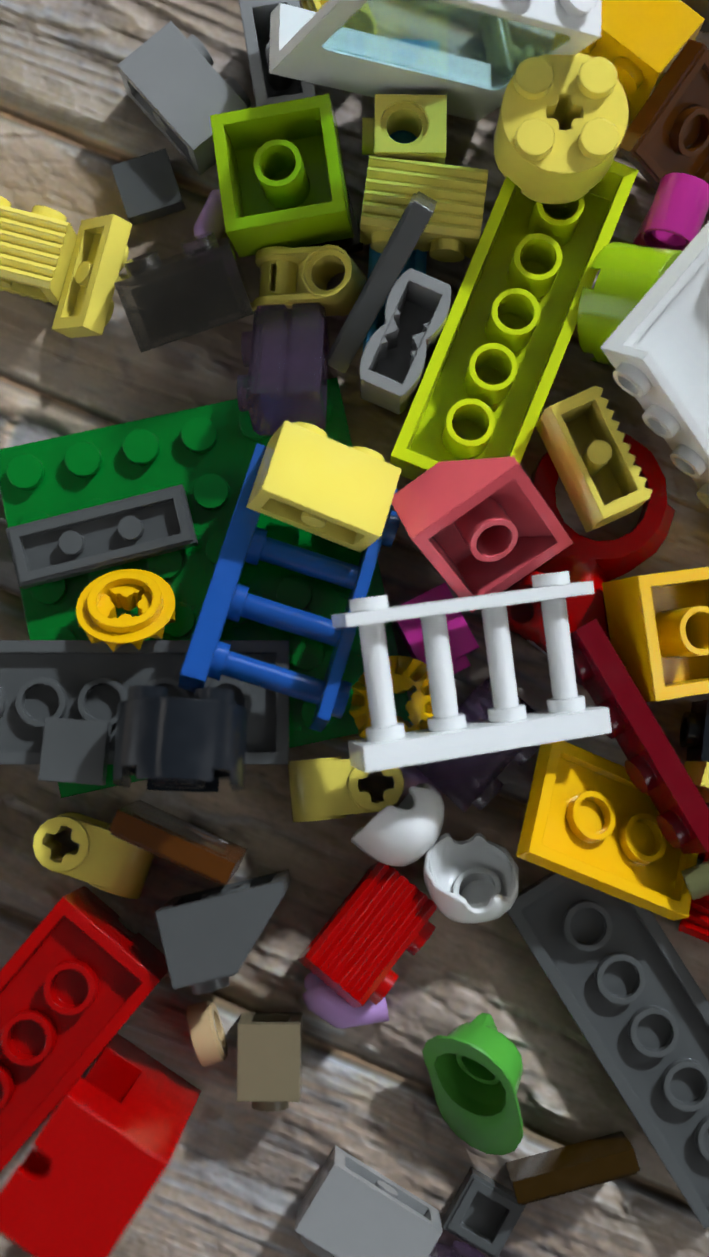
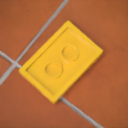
M566 741L540 744L516 857L675 921L689 917L692 897L681 871L697 865L698 853L683 854L680 848H674L665 839L657 824V816L660 814L648 793H642L635 787L624 766Z

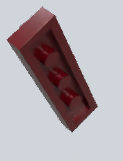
M594 619L570 633L576 683L579 685L584 684L596 706L609 708L612 733L606 735L611 739H616L628 759L625 761V769L632 783L642 793H648L660 815L657 816V824L665 839L674 848H680L683 854L709 852V808L597 619Z

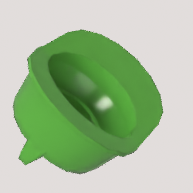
M481 1013L472 1022H466L454 1028L447 1036H435L427 1040L422 1053L430 1075L436 1103L443 1119L452 1131L469 1146L486 1154L505 1155L515 1151L523 1138V1121L517 1099V1092L523 1073L522 1056L516 1046L505 1035L498 1032L492 1016L487 1013Z

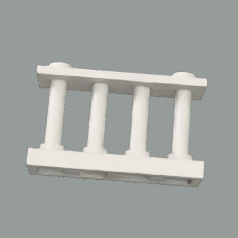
M569 571L531 575L532 588L392 607L388 605L387 595L350 599V612L332 614L333 627H359L371 726L365 728L366 738L348 741L351 766L368 773L612 733L609 708L585 704V696L578 695L566 597L594 594L593 581L570 583ZM541 601L553 698L547 699L548 710L526 713L525 704H519L507 605ZM481 609L493 707L487 709L489 719L466 722L465 714L458 712L446 614ZM420 617L433 717L427 718V729L405 732L404 723H397L384 622Z

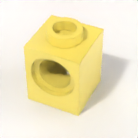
M375 94L374 118L362 117V155H376L445 164L447 95ZM404 130L414 134L417 139L410 143H398L390 135L396 131Z

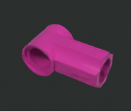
M669 173L661 178L652 205L640 225L632 244L683 251L701 231L709 209V184L696 176L685 173Z

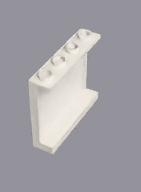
M708 221L600 348L616 369L612 374L616 383L624 391L637 399L645 411L642 415L643 421L653 432L665 439L673 451L670 454L671 461L678 469L693 479L699 488L696 493L698 499L709 509Z

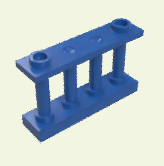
M256 443L180 672L178 688L195 693V689L205 687L208 677L220 681L221 675L316 704L309 729L322 732L330 721L331 716L341 719L350 695L352 683L342 680L357 626L333 627L332 619L248 593L250 587L239 584L245 562L257 566L258 560L351 589L344 613L350 612V599L365 598L367 596L381 545L391 548L400 524V518L396 511L392 510L393 505L391 504L381 538L362 552L358 566L267 537L268 530L257 527L261 513L246 508L267 447ZM240 617L334 646L324 680L229 651L231 644L220 641L226 620L239 622Z

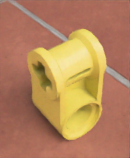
M327 244L296 248L284 246L264 247L255 254V263L261 269L259 297L254 299L252 311L259 317L276 321L297 320L302 317L349 315L367 278L348 253L336 245ZM345 272L344 279L337 287L326 290L327 284L333 276Z
M340 756L289 761L288 774L293 822L338 819L351 814L380 812L386 806L396 804L402 795L405 781L402 770L400 768L381 770L383 776H393L394 787L386 789L383 795L384 800L378 801L374 800L372 791L362 790L360 785L361 779L369 777L371 772L365 773L352 767L350 759H341Z
M67 812L48 819L40 825L33 841L35 857L45 868L87 882L102 891L130 899L140 898L154 854L111 835L109 828L112 823L75 812ZM69 827L72 829L71 840L78 843L79 848H75L63 855L60 853L62 843L53 838L54 834H58Z

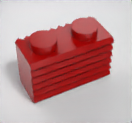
M376 862L367 870L297 960L353 1008L362 1007L367 1000L377 1005L397 981L399 975L392 970V967L404 951L407 950L412 956L415 955L433 934L436 926L428 920L436 911L437 906L425 893L419 891L415 885L410 883L406 877L400 875L396 869L381 862Z

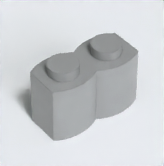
M412 268L408 269L398 278L386 302L385 323L371 336L361 357L360 395L362 399L396 414L402 413L410 406L423 378L425 360L433 353L448 318L451 302L450 284Z

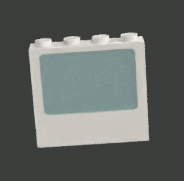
M328 0L317 12L279 3L270 13L269 73L374 98L375 94L447 95L448 115L479 121L501 106L506 87L522 61L540 55H576L601 38L602 0Z

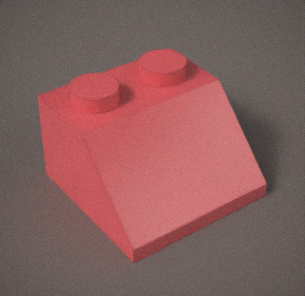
M514 456L438 462L396 492L391 503L412 541L458 597L503 592L573 544L571 538Z

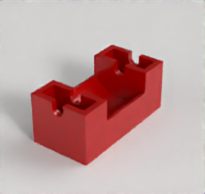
M86 886L63 896L0 970V1172L169 971L165 954L139 932L134 934L125 928L118 920L120 916Z
M117 1033L106 1045L86 1077L83 1079L80 1076L65 1094L33 1142V1145L38 1149L32 1148L21 1166L19 1165L1 1190L0 1233L34 1257H108L167 1168L201 1090Z

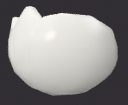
M420 783L410 787L409 793L398 807L390 805L383 808L364 827H361L354 833L351 842L373 860L389 866H405L416 862L435 844L441 833L445 810L441 793L429 783Z
M445 833L425 853L423 872L426 889L432 901L435 902L437 910L450 920L464 924H476L498 919L511 909L516 901L519 890V867L506 848L490 840L487 841L481 833H475L473 837L463 841L454 840L449 833Z

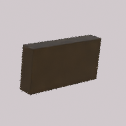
M622 1131L505 1163L516 1200L521 1205L632 1176L640 1171L635 1150Z

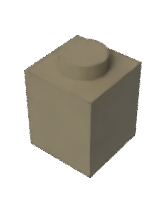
M303 1012L242 1013L237 1025V1102H252V1108L258 1111H280L287 1109L289 1102H300L302 1091Z

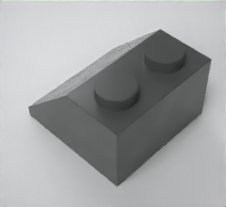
M289 869L174 897L155 912L173 989L191 985L193 995L216 991L230 985L229 977L238 973L291 883Z

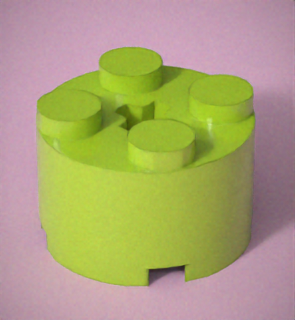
M612 242L598 253L591 268L598 269L600 272L594 289L583 287L577 316L579 344L583 352L594 355L591 361L613 366L600 347L683 252L682 250Z

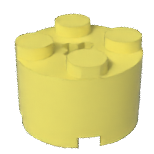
M546 53L538 57L527 58L519 64L503 95L493 148L498 169L505 179L508 176L513 183L521 188V194L539 203L564 204L580 199L604 178L625 135L629 115L626 94L618 80L617 69L612 62L604 57H590L582 53H577L576 55H550V53Z

